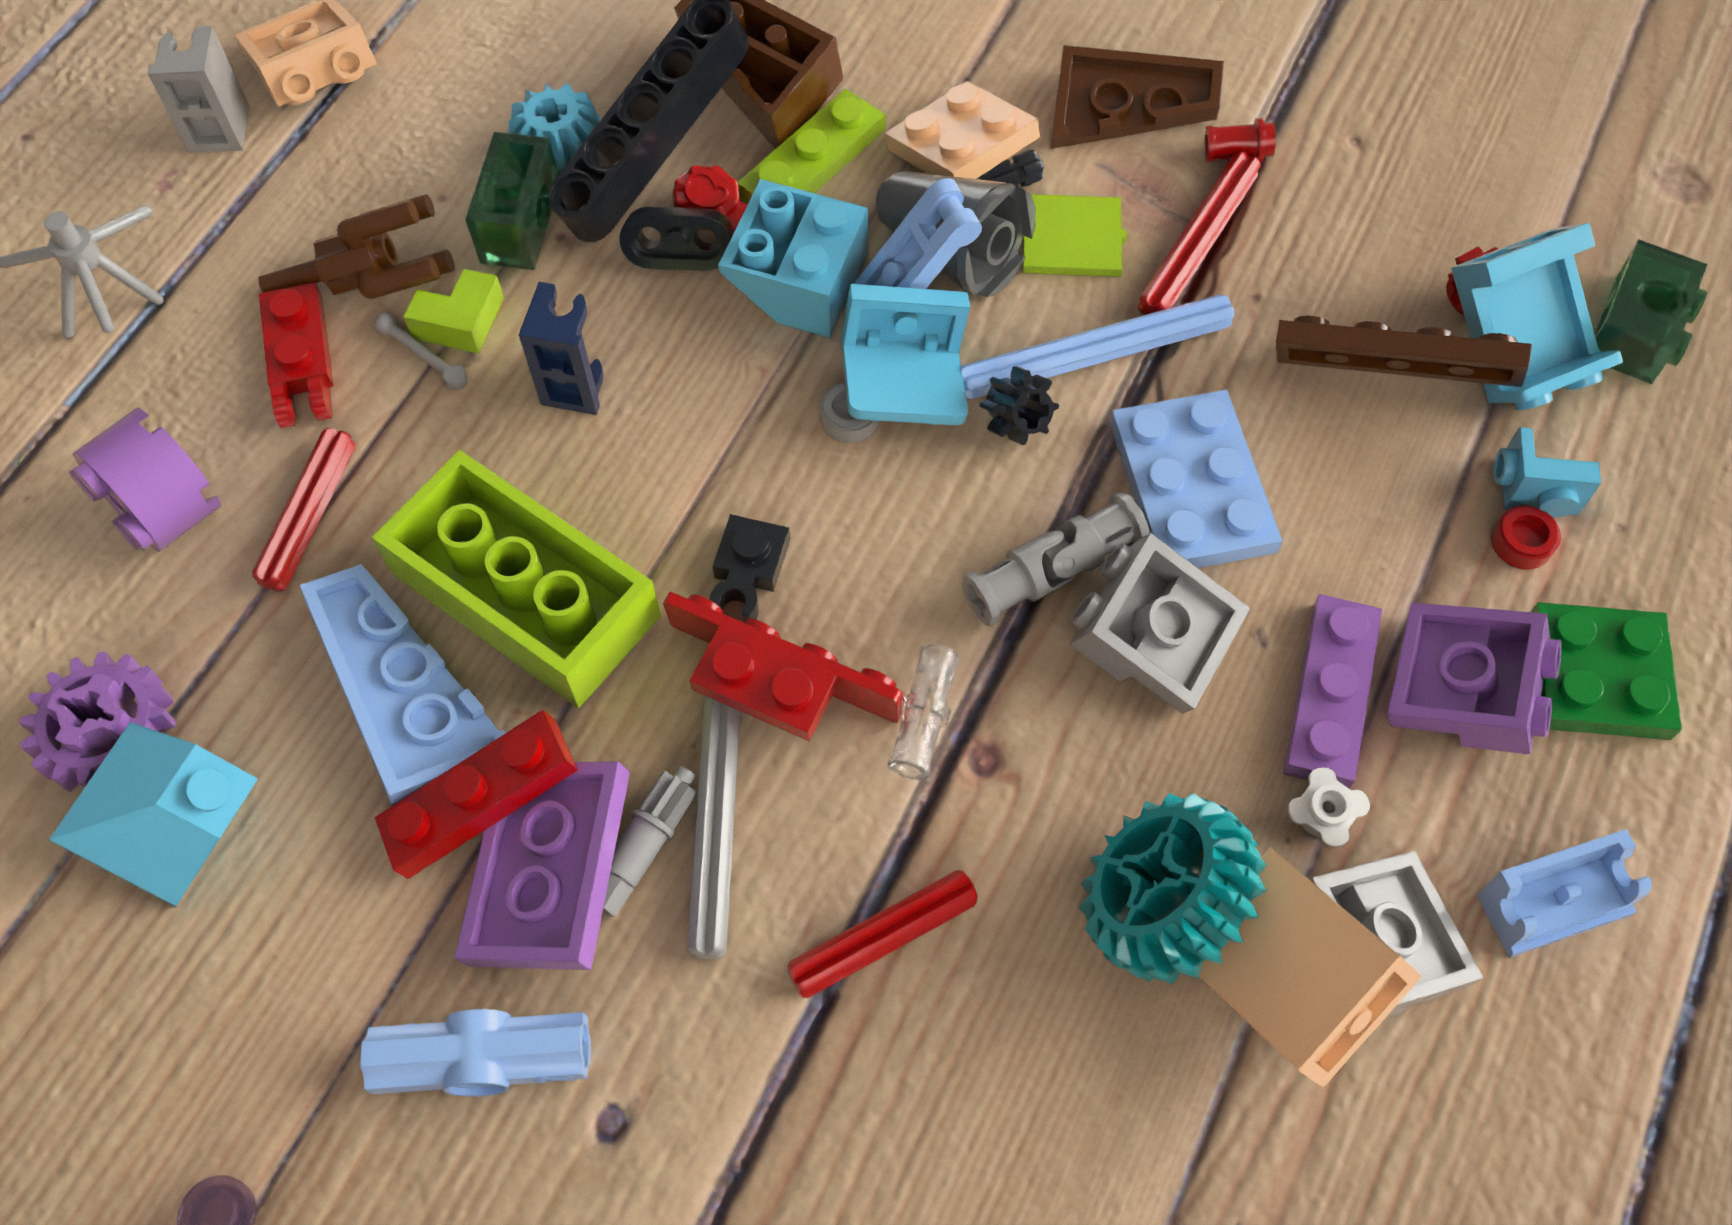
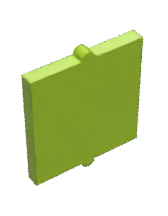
M1031 194L1036 208L1035 230L1032 239L1023 236L1022 239L1023 256H1025L1023 273L1121 277L1123 270L1122 245L1125 244L1127 239V231L1122 229L1121 197Z

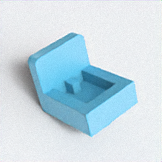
M1519 427L1508 446L1499 449L1494 463V480L1497 485H1502L1504 509L1528 505L1537 507L1552 517L1579 515L1601 485L1599 462L1536 457L1532 428Z

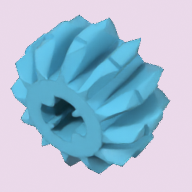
M546 82L544 91L535 93L525 90L524 102L511 104L512 113L511 119L508 121V135L511 145L515 147L518 158L522 161L524 167L535 166L543 177L553 169L561 173L601 119L600 115L596 113L592 101L589 100L587 92L575 93L569 83L559 90H553Z

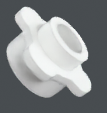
M1323 767L1317 768L1309 774V786L1302 796L1293 798L1288 804V815L1293 823L1301 825L1307 833L1321 838L1325 846L1338 848L1349 840L1348 829L1355 819L1361 818L1368 813L1370 808L1369 799L1363 791L1350 790L1337 781L1333 770ZM1324 802H1331L1334 805L1333 813H1327L1323 810Z

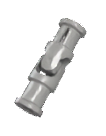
M1119 492L1111 497L1108 506L1085 518L1076 515L1064 521L1054 531L1042 534L1008 551L1006 560L980 574L971 571L963 575L962 588L965 597L979 620L985 625L990 626L999 621L1001 612L1025 599L1036 601L1073 580L1081 571H1092L1105 562V556L1112 553L1121 543L1125 545L1128 543L1134 544L1148 535L1149 529L1146 518L1130 495L1125 492Z

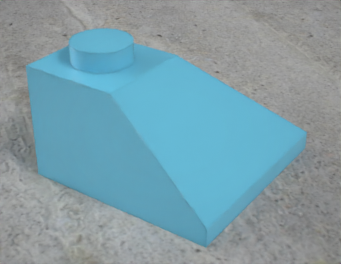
M130 722L49 841L176 907L258 778L194 743Z

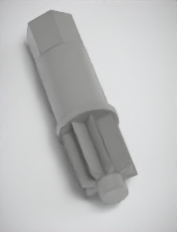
M678 766L673 776L664 770L639 809L635 808L632 812L633 819L617 841L603 908V913L608 916H617L666 840H671L674 836L673 830L698 792L689 787L696 776L687 768Z

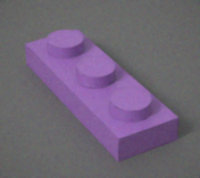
M1322 594L1318 595L1313 605L1283 774L1308 780V776L1313 770L1323 767L1333 770L1337 781L1349 789L1355 782L1381 622V608Z

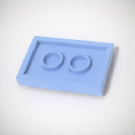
M1227 390L1112 410L1110 426L1134 500L1146 518L1149 534L1155 535L1197 568L1278 553L1283 541Z

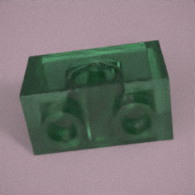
M501 132L493 133L465 218L480 264L535 270L552 214V208L548 200L549 190L554 180L558 177L549 138Z
M1640 239L1637 240L1615 276L1594 330L1596 342L1601 351L1620 350L1623 363L1613 366L1611 369L1652 384L1666 364L1675 367L1678 365L1692 338V333L1684 330L1686 322L1689 324L1693 323L1708 294V291L1699 288L1708 264Z

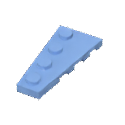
M362 564L300 585L304 602L391 806L505 734L504 730L499 731L486 716L484 707L469 689L464 690L445 668V661L430 644L426 645L410 627L409 619Z

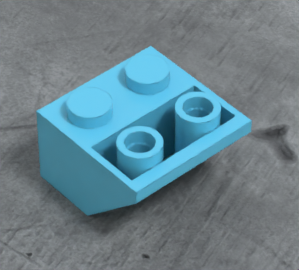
M760 179L718 265L719 272L776 323L831 338L848 300L847 292L850 289V283L854 284L868 254V208Z

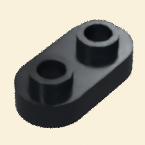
M642 207L633 211L628 216L620 231L619 241L626 258L642 268L711 271L719 268L718 265L734 234V229L730 221L723 214L712 209ZM645 227L656 229L661 239L657 241L649 240L644 236L642 229ZM708 229L715 234L717 240L712 243L704 242L700 239L698 231Z

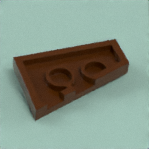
M1063 45L1051 149L1216 120L1221 102L1224 61Z

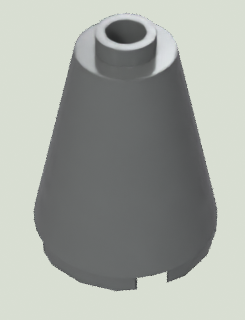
M898 171L881 184L876 196L877 214L879 220L893 232L933 183L944 178H951L956 182L964 196L963 207L973 210L982 226V231L978 238L972 243L960 247L941 270L943 274L965 292L976 296L977 294L985 297L994 296L1010 283L1021 268L1025 256L1018 254V250L1023 236L1032 239L1035 230L1036 208L1031 194L1012 183L910 171ZM942 218L935 226L936 229H938V227L944 221Z

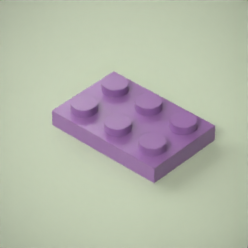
M618 761L575 762L578 771L484 830L454 959L469 967L592 969L630 775L628 769Z

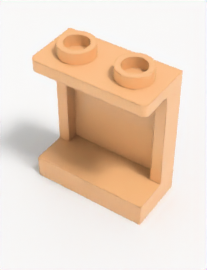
M1270 847L1261 857L1266 867L1258 875L1267 891L1250 901L1259 918L1243 921L1238 929L1243 943L1229 941L1221 949L1222 964L1208 961L1207 959L1204 960L1199 977L1298 1071L1321 1087H1324L1422 976L1399 954Z

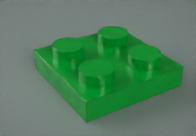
M1537 602L1530 612L1546 613L1550 639L1561 640V661L1558 678H1544L1541 697H1550L1552 700L1550 730L1672 740L1682 731L1667 613Z

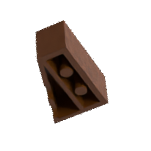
M680 0L674 8L678 19L694 0ZM728 0L746 32L749 46L744 59L721 88L776 149L817 113L844 79L836 37L765 0Z

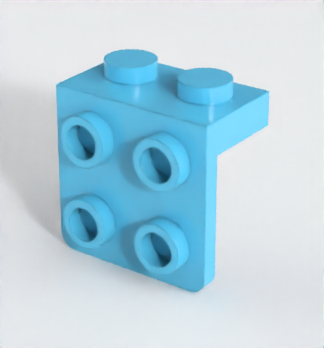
M850 283L840 338L847 409L850 416L860 420L926 423L932 425H961L966 421L968 404L963 375L960 370L959 350L970 311L968 292Z

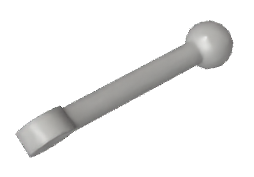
M388 312L381 313L375 318V329L380 334H391L440 372L445 385L449 389L460 390L466 386L468 378L462 366L445 363L397 325V319L393 314Z

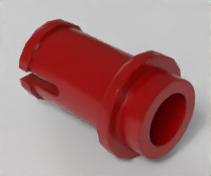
M1255 118L1254 124L1206 126L1204 137L1206 162L1231 159L1234 154L1240 151L1246 152L1249 156H1256L1260 163H1263L1264 157L1274 156L1276 146L1274 123H1264L1263 118Z

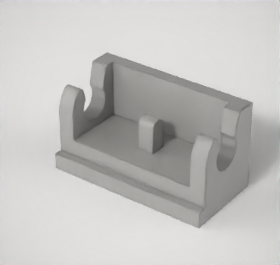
M197 26L191 37L193 41L191 47L181 52L175 51L177 42L172 32H167L159 42L155 65H149L148 76L188 152L243 150L249 104L213 27Z

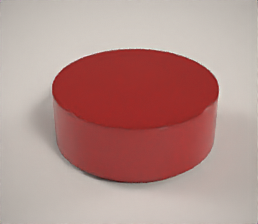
M1528 505L1515 506L1504 512L1491 534L1492 547L1499 558L1510 566L1526 570L1536 569L1546 564L1561 542L1560 528L1553 517L1537 507Z

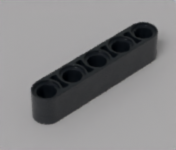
M694 0L554 180L548 196L550 207L579 240L596 242L605 238L614 229L744 59L748 51L749 40L728 0Z

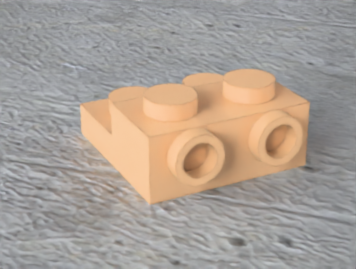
M337 0L313 1L234 35L244 56L255 68L265 90L278 107L284 104L298 105L307 102L316 95V90L334 82L346 84L355 81L364 74V69L377 64L360 24Z

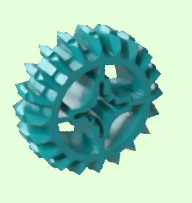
M1169 793L1161 805L1145 801L1141 815L1136 819L1123 815V828L1115 836L1104 835L1108 845L1101 855L1089 858L1095 868V873L1081 882L1088 897L1082 902L1079 909L1088 921L1085 931L1091 936L1092 941L1104 952L1103 956L1119 969L1124 968L1136 978H1143L1147 982L1156 978L1157 980H1164L1173 984L1180 973L1198 979L1202 963L1206 959L1222 964L1221 949L1229 941L1243 943L1238 929L1243 921L1259 918L1250 901L1267 891L1261 882V878L1258 876L1266 867V864L1261 859L1260 852L1256 850L1258 843L1253 839L1251 831L1225 806H1219L1214 801L1209 802L1207 799L1200 798L1194 793L1185 799Z

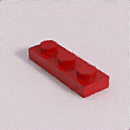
M542 709L374 817L393 871L406 879H410L578 771L556 720Z

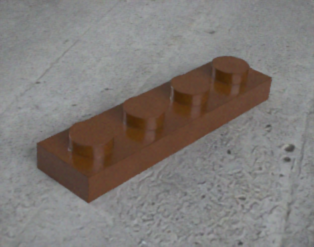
M1299 316L1294 321L1279 320L1276 338L1277 363L1513 387L1523 386L1529 368L1532 344L1519 343L1515 337L1502 333L1484 334L1479 339L1456 337L1451 331L1437 327H1425L1413 333L1392 331L1388 325L1373 321L1359 322L1354 327L1330 325L1328 320L1317 316Z

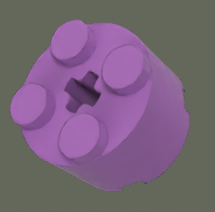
M136 408L73 452L78 466L69 471V474L91 500L95 502L104 497L120 516L114 519L112 523L136 550L139 548L145 550L151 546L154 550L160 552L221 507V502L218 496L204 499L199 491L208 486L209 482L202 472L162 427H159L150 434L139 423L149 415L142 409Z

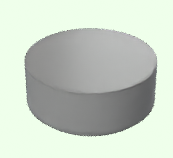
M845 382L834 385L822 397L820 403L821 423L826 433L832 438L841 442H859L871 436L877 429L879 421L860 420L849 415Z

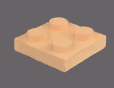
M966 81L961 85L951 88L946 95L922 110L907 116L903 122L885 132L888 150L927 174L977 179L1038 139L1040 133L1038 118Z

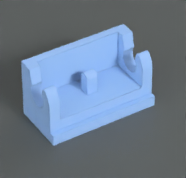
M1627 829L1503 870L1477 894L1509 958L1630 917L1637 912L1634 905L1650 893L1652 883L1649 876L1632 880L1625 869L1624 860L1631 857L1636 848Z

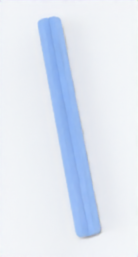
M1220 294L962 365L960 370L963 375L966 398L973 399L987 395L992 386L989 379L991 377L997 379L1010 378L1013 366L1029 370L1031 376L1037 374L1049 378L1229 328L1234 317L1233 306H1231L1226 295Z

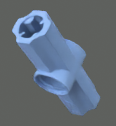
M464 1010L451 1013L446 1017V1022L368 1027L367 1036L362 1041L360 1068L363 1073L364 1090L371 1095L443 1089L445 1093L456 1096H490L507 1092L511 1084L587 1079L588 1069L591 1064V1039L588 1017L584 1012L511 1017L507 1012L498 1010Z

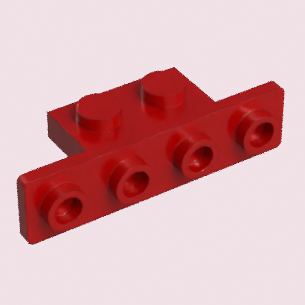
M669 592L663 602L672 627L709 643L689 680L692 690L807 741H810L832 696L893 723H898L903 713V692L896 688V683L890 677L877 670L863 668L859 672L838 663L837 658L823 647L812 643H805L802 647L781 639L779 633L774 628L762 621L748 618L744 623L723 614V610L716 603L700 595L691 594L689 598H685L674 592Z

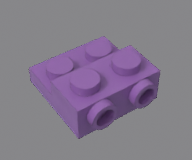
M1411 602L1388 709L1390 725L1459 734L1461 746L1531 755L1534 736L1547 738L1550 729L1552 700L1550 697H1541L1544 678H1558L1561 661V640L1550 639L1547 614Z

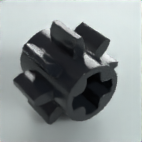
M1019 366L1012 367L1010 378L997 379L991 377L989 379L992 386L987 393L986 400L980 402L979 407L986 409L993 418L987 427L990 432L1000 437L1008 435L1010 440L1020 445H1026L1028 434L1038 432L1047 434L1049 432L1047 425L1052 419L1053 411L1059 409V404L1053 402L1049 394L1046 393L1052 384L1050 379L1037 374L1031 376L1029 370Z

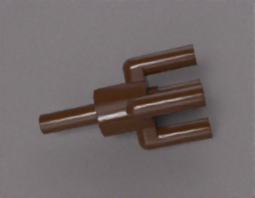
M424 194L341 221L337 226V234L314 242L315 260L259 276L258 281L262 293L316 282L317 284L322 282L328 286L333 295L338 296L359 289L361 295L365 298L375 299L439 280L440 275L453 272L455 264L451 253L447 249L398 264L394 243L386 232L413 225L420 220L435 216L433 203L430 197Z

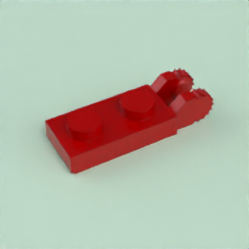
M316 282L258 293L267 380L272 399V409L278 426L280 428L295 426L296 410L293 395L309 392V405L317 421L332 418L329 387H334L323 298Z

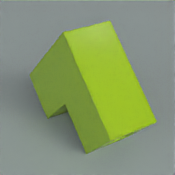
M463 268L451 296L417 289L403 318L410 335L416 340L479 354L503 302L504 295L497 275Z

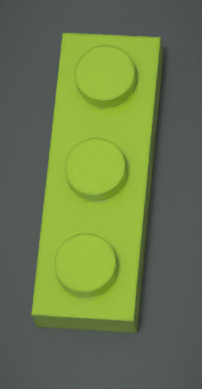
M845 88L738 181L740 199L748 204L760 179L816 193L886 130V114Z

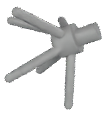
M147 205L128 212L91 231H88L83 226L73 225L65 213L54 212L47 216L44 221V225L51 235L48 246L0 257V267L2 268L55 257L61 266L62 334L65 338H72L75 334V275H78L103 332L112 333L114 330V325L91 273L97 266L153 304L161 305L164 302L162 295L102 255L96 244L151 216L152 208Z

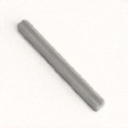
M707 696L704 698L687 947L690 955L694 958L719 959L724 957L727 949L740 711Z

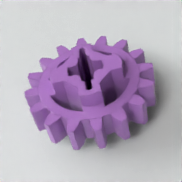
M98 652L91 667H87L78 657L73 658L70 663L71 674L63 678L51 671L46 675L49 684L52 686L51 690L47 694L31 692L28 697L38 707L37 714H29L20 718L19 724L32 734L20 742L21 748L34 758L31 765L48 780L53 779L67 791L71 792L78 784L83 788L86 787L130 722L158 732L175 727L176 720L165 710L174 703L173 697L161 685L163 681L149 666L141 667L130 655L125 654L116 663L106 652Z

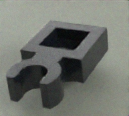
M730 514L712 566L714 578L724 581L714 587L710 594V600L716 603L722 610L727 603L740 601L745 604L742 609L743 622L745 623L748 618L757 620L759 605L756 588L774 592L791 540L790 528Z

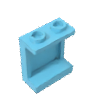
M1590 223L1550 229L1451 268L1470 338L1479 339L1484 334L1502 333L1515 337L1519 343L1532 344L1529 368L1523 386L1513 387L1484 384L1489 403H1515L1516 410L1535 408L1553 400L1552 391L1564 386L1567 390H1573L1593 385L1603 380L1601 371L1623 363L1620 350L1601 351L1598 348L1574 254L1595 246Z

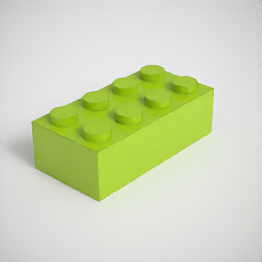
M460 449L371 537L393 576L578 709L661 617L651 579Z

